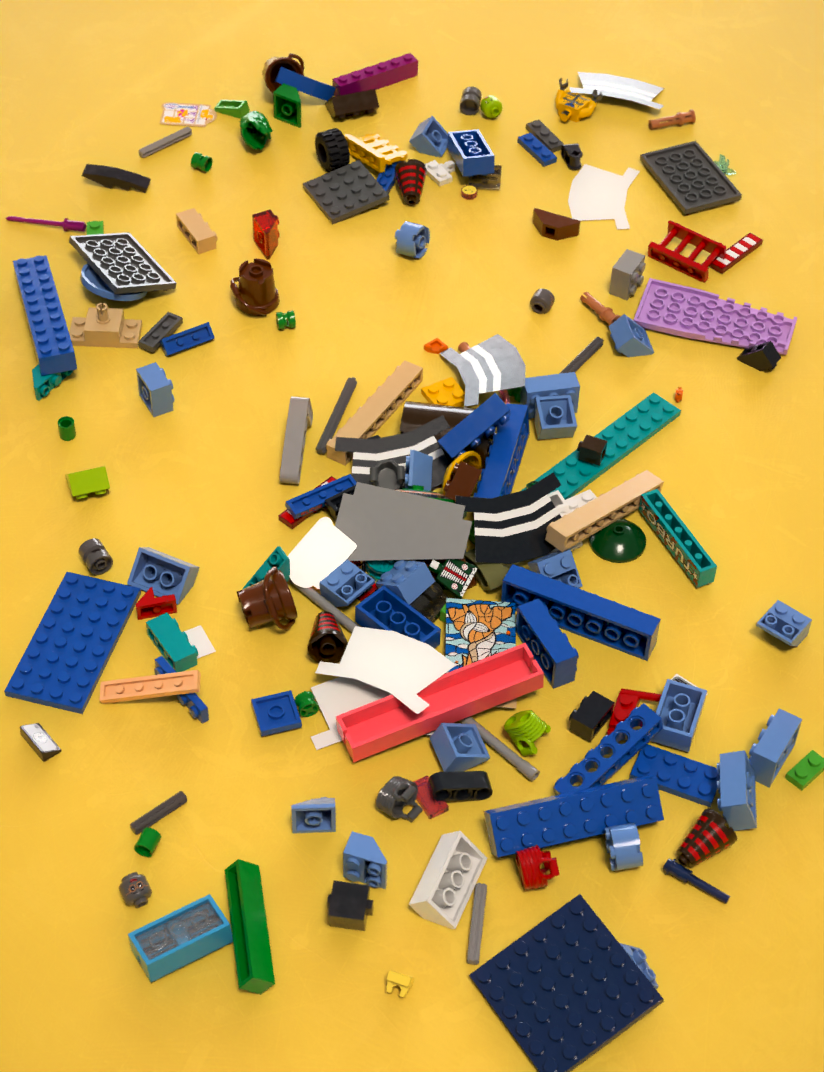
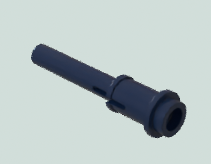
M669 858L665 863L663 870L666 871L667 875L671 874L685 884L689 882L725 904L729 901V895L693 875L692 870L677 863L676 859L672 860Z

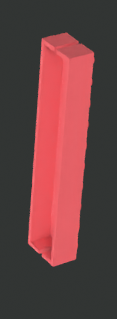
M523 643L443 674L416 694L430 705L419 714H416L393 695H389L336 716L337 731L344 745L346 744V749L353 762H356L432 732L441 723H455L543 688L544 673L536 659L534 660V656L527 644Z

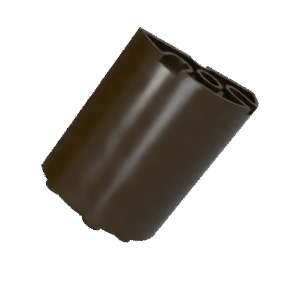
M406 401L403 408L400 431L401 434L411 432L443 415L450 428L434 435L438 442V440L477 408ZM494 433L488 438L486 436L482 438L481 444L474 450L472 448L468 450L480 455L482 469H485L486 457H489L490 445H493V441H490V439H493ZM442 449V451L444 452L445 456L447 457L449 463H451V462H452L451 458H450V457L446 454V452Z

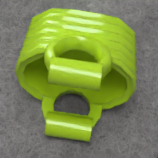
M532 710L515 713L504 725V729L513 742H515L522 756L536 754L537 747L533 742L541 737L542 734L551 731L550 726ZM521 741H525L529 746L523 747Z

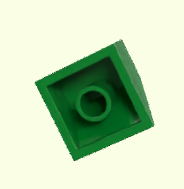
M283 83L273 92L274 118L301 128V100L297 88Z

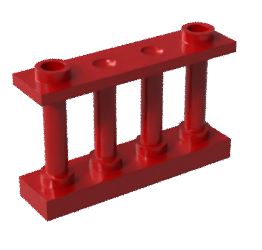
M669 220L668 235L660 244L651 241L648 245V257L705 283L708 280L709 265L716 257L726 258L727 246ZM674 237L682 240L674 251L665 248ZM688 243L696 246L688 257L680 255ZM702 250L711 253L702 264L694 261Z

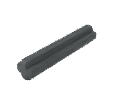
M179 791L130 824L131 830L135 834H139L144 828H148L186 803L187 796L182 791Z

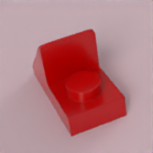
M150 587L136 603L138 620L157 617L164 613H177L175 594L155 598L153 588Z

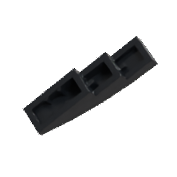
M86 164L82 173L83 177L112 189L113 185L127 191L132 187L143 193L146 192L151 180L134 172L104 165Z

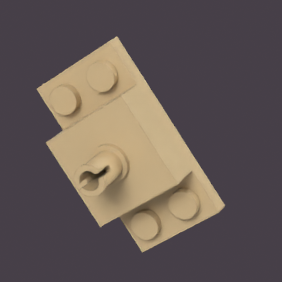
M102 303L96 305V308H88L86 318L73 317L69 335L73 346L138 348L142 320L124 319L123 309L108 308L106 303H103L104 308H102Z

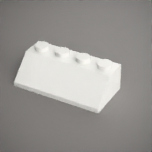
M461 831L443 834L409 905L423 919L450 929H456L488 858Z

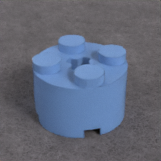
M405 221L400 230L398 229L395 232V239H397L396 253L414 258H422L427 251V248H425L426 243L430 241L429 228L421 224Z
M635 823L604 828L607 853H610L611 857L609 858L611 871L643 866L642 852H640L641 843Z

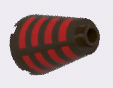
M408 159V162L405 163L403 160L395 167V176L403 200L408 205L419 203L427 174L425 164L416 159Z
M324 611L315 618L308 642V654L317 663H320V661L338 663L343 657L348 642L334 614Z
M710 808L705 809L676 852L678 855L677 860L682 866L692 868L733 845L737 841L736 833L732 827L727 829L725 826L727 821L719 813Z

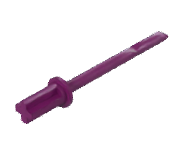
M8 216L6 218L9 221L63 227L64 231L85 232L87 226L85 222L73 221L65 218L63 222L34 218L26 219L16 216Z

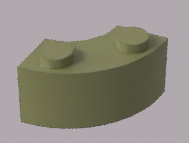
M475 548L464 553L465 561L478 567L474 577L479 582L482 590H493L503 585V579L509 571L505 565L503 566L502 563L476 562Z

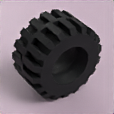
M338 128L317 133L315 148L323 168L327 172H331L348 165L350 153L343 133Z

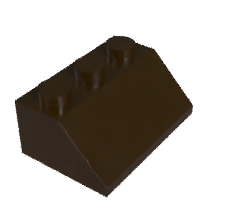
M373 89L331 97L325 103V106L332 118L341 120L345 119L348 115L357 117L364 112L366 114L375 113V110L379 108L376 90Z

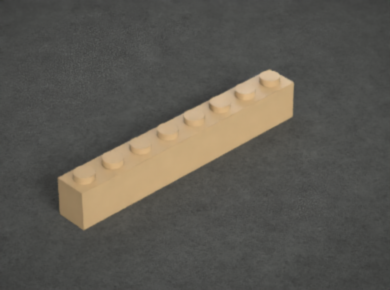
M406 360L400 366H397L393 374L386 378L385 382L376 389L372 396L368 397L366 403L358 408L354 416L350 417L346 424L337 431L336 435L328 440L326 444L327 458L346 466L353 458V452L335 451L336 437L360 439L372 437L423 381V368Z
M648 470L637 474L632 479L626 480L623 484L612 488L605 494H601L598 498L589 501L582 507L576 508L573 512L564 515L557 521L551 522L547 527L545 540L563 552L638 509L641 494L658 489L661 493L664 481Z

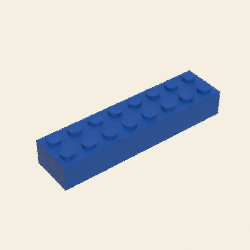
M506 403L511 412L510 420L503 426L500 424L497 426V433L493 435V445H490L489 457H486L485 469L483 468L481 472V481H478L477 493H474L473 497L495 498L511 494L530 434L528 405Z
M512 564L503 579L501 602L515 603L516 612L517 606L539 598L542 604L547 606L549 614L557 621L561 629L648 661L656 645L660 618Z
M650 775L484 811L491 853L496 857L515 854L516 851L535 845L542 848L604 834V828L628 823H635L636 826L664 820L657 779Z

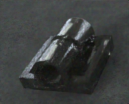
M434 582L410 606L434 623L440 617V611L446 604V598L450 597L444 595L442 587L437 582Z

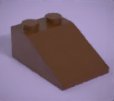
M461 460L460 464L456 463L451 472L455 475L452 481L447 480L443 489L446 491L445 496L456 501L455 496L470 497L482 472V467Z

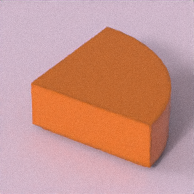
M438 338L424 345V350L433 354H439L448 349V346Z

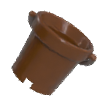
M290 53L288 57L275 56L265 62L262 75L267 88L272 94L282 85L275 81L280 67L304 76V62L300 56Z
M254 259V262L249 264L248 260L243 262L239 267V277L232 278L230 281V288L235 296L236 306L240 311L249 315H267L274 311L280 302L279 293L275 287L273 268L264 259Z
M276 566L267 572L264 580L237 591L243 614L250 629L274 622L279 629L287 630L295 623V619L298 617L286 579L282 571L278 570ZM286 619L289 622L286 625H282L279 620Z

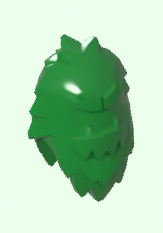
M252 111L242 116L239 121L241 135L247 146L255 150H262L267 139H271V132L273 130L262 113Z

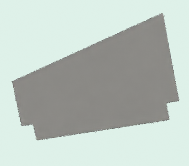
M357 482L353 495L343 493L335 527L357 545L356 549L347 558L349 561L463 559L472 521L462 519L465 505Z

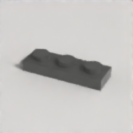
M540 120L526 124V130L532 133L552 153L561 150V146L564 143Z
M167 312L138 341L139 347L154 353L161 345L160 339L170 336L183 323V318Z

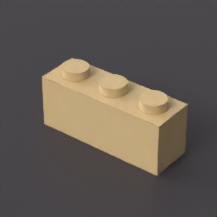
M195 208L176 214L177 227L198 254L216 249V241L218 240L216 233L210 229L209 224L205 223L202 215Z

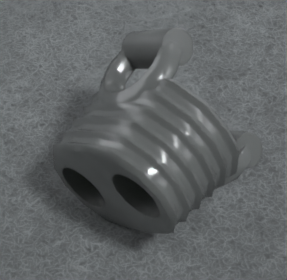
M381 460L375 467H370V482L373 486L396 490L400 489L403 481H405L404 466H399L393 460Z
M399 776L392 777L382 787L376 798L377 808L393 818L401 817L413 822L423 811L415 802L418 793L416 783ZM405 806H413L407 815L403 813L402 809Z

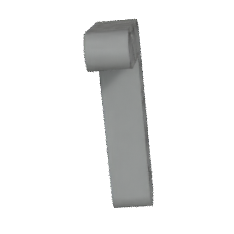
M295 396L290 398L280 469V483L299 485L307 426H312L313 409L310 398Z

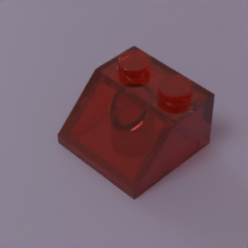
M271 209L252 215L253 241L266 260L270 259L278 246V238L280 237L277 226L279 225V219L277 215L273 214Z

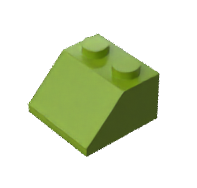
M105 466L65 474L71 496H76L77 499L88 497L87 493L95 492V495L104 494L106 489L110 488Z

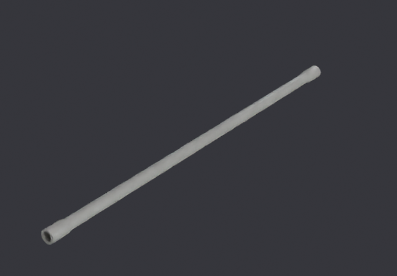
M291 579L287 581L324 611L334 614L336 620L351 633L354 627L358 626L312 587L303 588L294 584ZM472 717L460 720L462 724H476L482 740L513 764L529 780L534 781L539 776L540 771L526 760H523Z

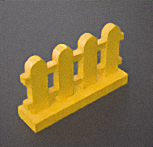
M350 134L344 135L349 147V153L379 173L385 172L386 164L391 165L393 162L405 161L407 159L406 151L398 152V146H389V141L385 139L380 140V135L366 134L360 138L353 137Z

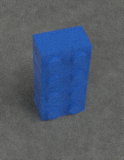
M479 129L448 132V151L463 176H486L494 173L495 155Z
M494 393L438 440L440 447L452 461L472 448L474 450L481 444L482 438L485 436L487 438L496 431L495 428L499 424L503 426L510 420V409L497 393Z
M384 585L355 606V622L361 627L395 631L429 644L434 649L440 645L441 629Z
M539 598L517 606L516 634L522 643L527 644L534 656V660L536 659L551 687L554 689L573 682L577 671L578 652L570 645L567 635L561 632L557 621L549 614L547 606L543 605Z

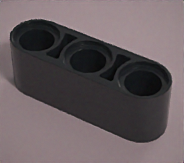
M484 771L437 772L429 777L432 796L436 801L484 800L493 794L488 774Z

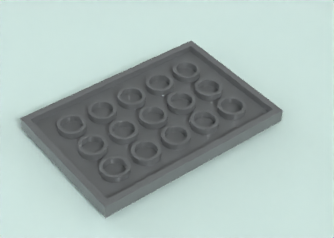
M697 141L640 155L641 162L684 214L732 203L742 198V194Z
M129 232L70 236L69 243L115 294L176 289L177 283Z

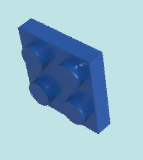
M291 690L251 699V705L261 736L302 727Z

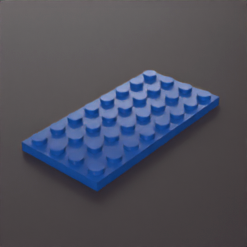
M66 572L4 691L5 696L83 714L141 595V588Z

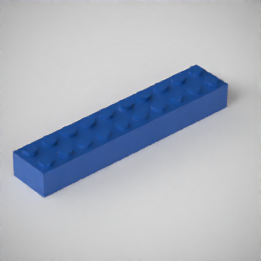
M39 255L27 259L21 258L13 261L15 278L41 376L76 370L74 348L47 255Z

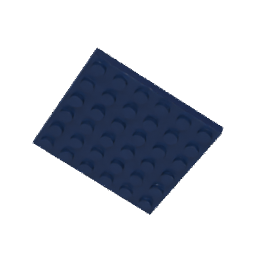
M581 894L577 895L469 974L470 978L539 1072H571L664 1002L659 992Z

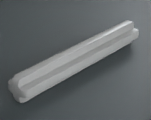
M185 127L139 149V156L145 158L191 136L192 129Z
M477 883L475 885L467 963L477 965L480 958L487 885L484 883Z

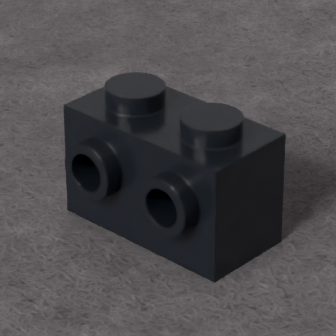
M595 691L588 697L585 696L578 710H573L569 717L571 721L570 730L591 742L612 716L614 702Z

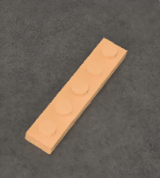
M198 670L103 681L100 685L99 701L102 704L200 692L201 673Z

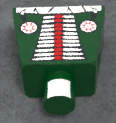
M432 559L428 566L430 571L437 574L433 585L448 598L455 599L463 597L478 568L459 559H445L442 564Z

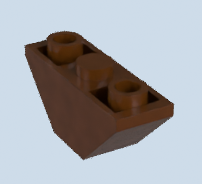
M534 208L532 223L541 236L558 241L579 235L581 221Z

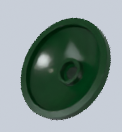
M619 519L589 536V545L592 551L603 560L613 563H627L643 554L646 547V537L639 526L631 521Z

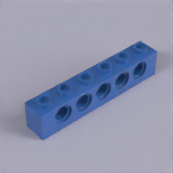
M644 703L639 708H634L625 721L619 722L610 735L604 736L595 749L589 750L580 763L574 764L565 777H561L556 781L553 787L555 795L603 785L663 729L662 718ZM636 726L642 727V728L639 729V730H634V729H633V728L636 727ZM620 740H625V741H627V742L624 743V744H619V743H618ZM605 754H611V755H612V756L609 757V758H604V757H603ZM591 768L597 769L594 772H588V770ZM576 782L582 783L580 786H573Z

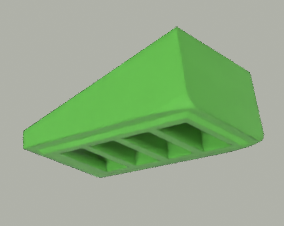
M220 100L214 108L216 112L236 118H241L250 112L247 101Z

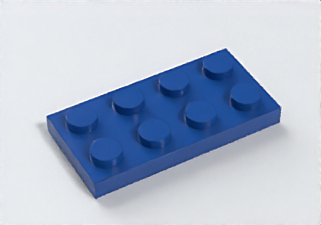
M649 744L641 748L629 778L632 779L645 775L656 777L659 790L710 808L718 789L717 781L720 780L717 768Z

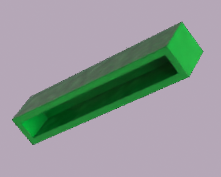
M237 859L225 869V879L239 989L262 994L275 984L260 868L259 865Z

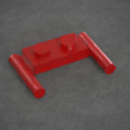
M621 688L609 723L607 735H610L615 730L619 722L625 721L629 717L631 711L638 707L640 699L659 702L662 694Z

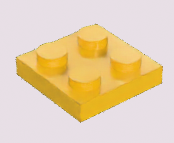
M453 377L421 388V394L431 404L464 406L465 391Z

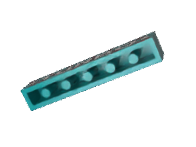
M655 489L641 494L640 513L696 587L714 582L717 565L660 491Z

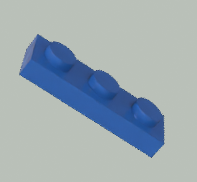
M532 133L518 137L517 142L543 167L557 162V157Z
M209 322L160 339L165 355L168 356L212 340L215 337Z

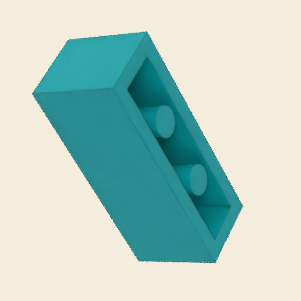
M164 613L146 622L147 635L176 672H183L197 665L198 650L195 645L189 643L186 633L184 631L181 632L175 618L172 619L168 613Z

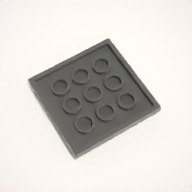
M359 160L303 183V189L332 224L390 200L389 194Z

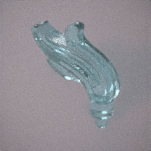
M720 154L719 161H714L724 174H737L733 169L727 168L729 166V159L725 161L724 155Z

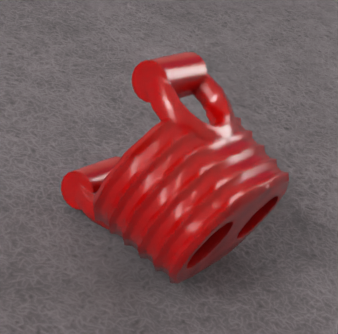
M538 845L515 852L520 880L525 891L527 889L547 887L549 879L560 875L557 859L551 858L550 851L543 852ZM544 863V868L540 869L541 864ZM548 870H550V874H548V875L543 874V873H546Z

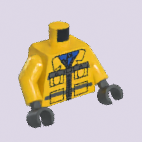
M560 78V90L558 89L555 99L560 119L564 122L567 120L578 122L582 118L591 116L597 105L596 102L603 98L602 92L600 91L597 95L598 91L594 89L592 92L594 98L592 99L578 93H571L569 90L564 91V89L568 88V79L565 84H562V78Z

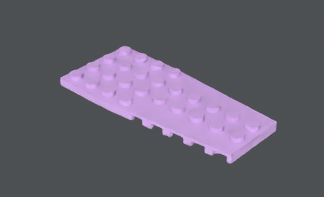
M649 278L633 321L642 328L743 348L771 341L779 354L787 355L797 317L794 316L793 319L784 317V313L781 312L775 315L768 313L767 308L754 309L751 308V304L746 302L744 305L735 303V299L727 298L726 301L719 299L718 294Z

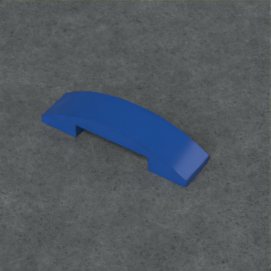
M280 67L275 80L280 84L290 85L297 88L300 92L325 101L333 97L336 90L334 86Z

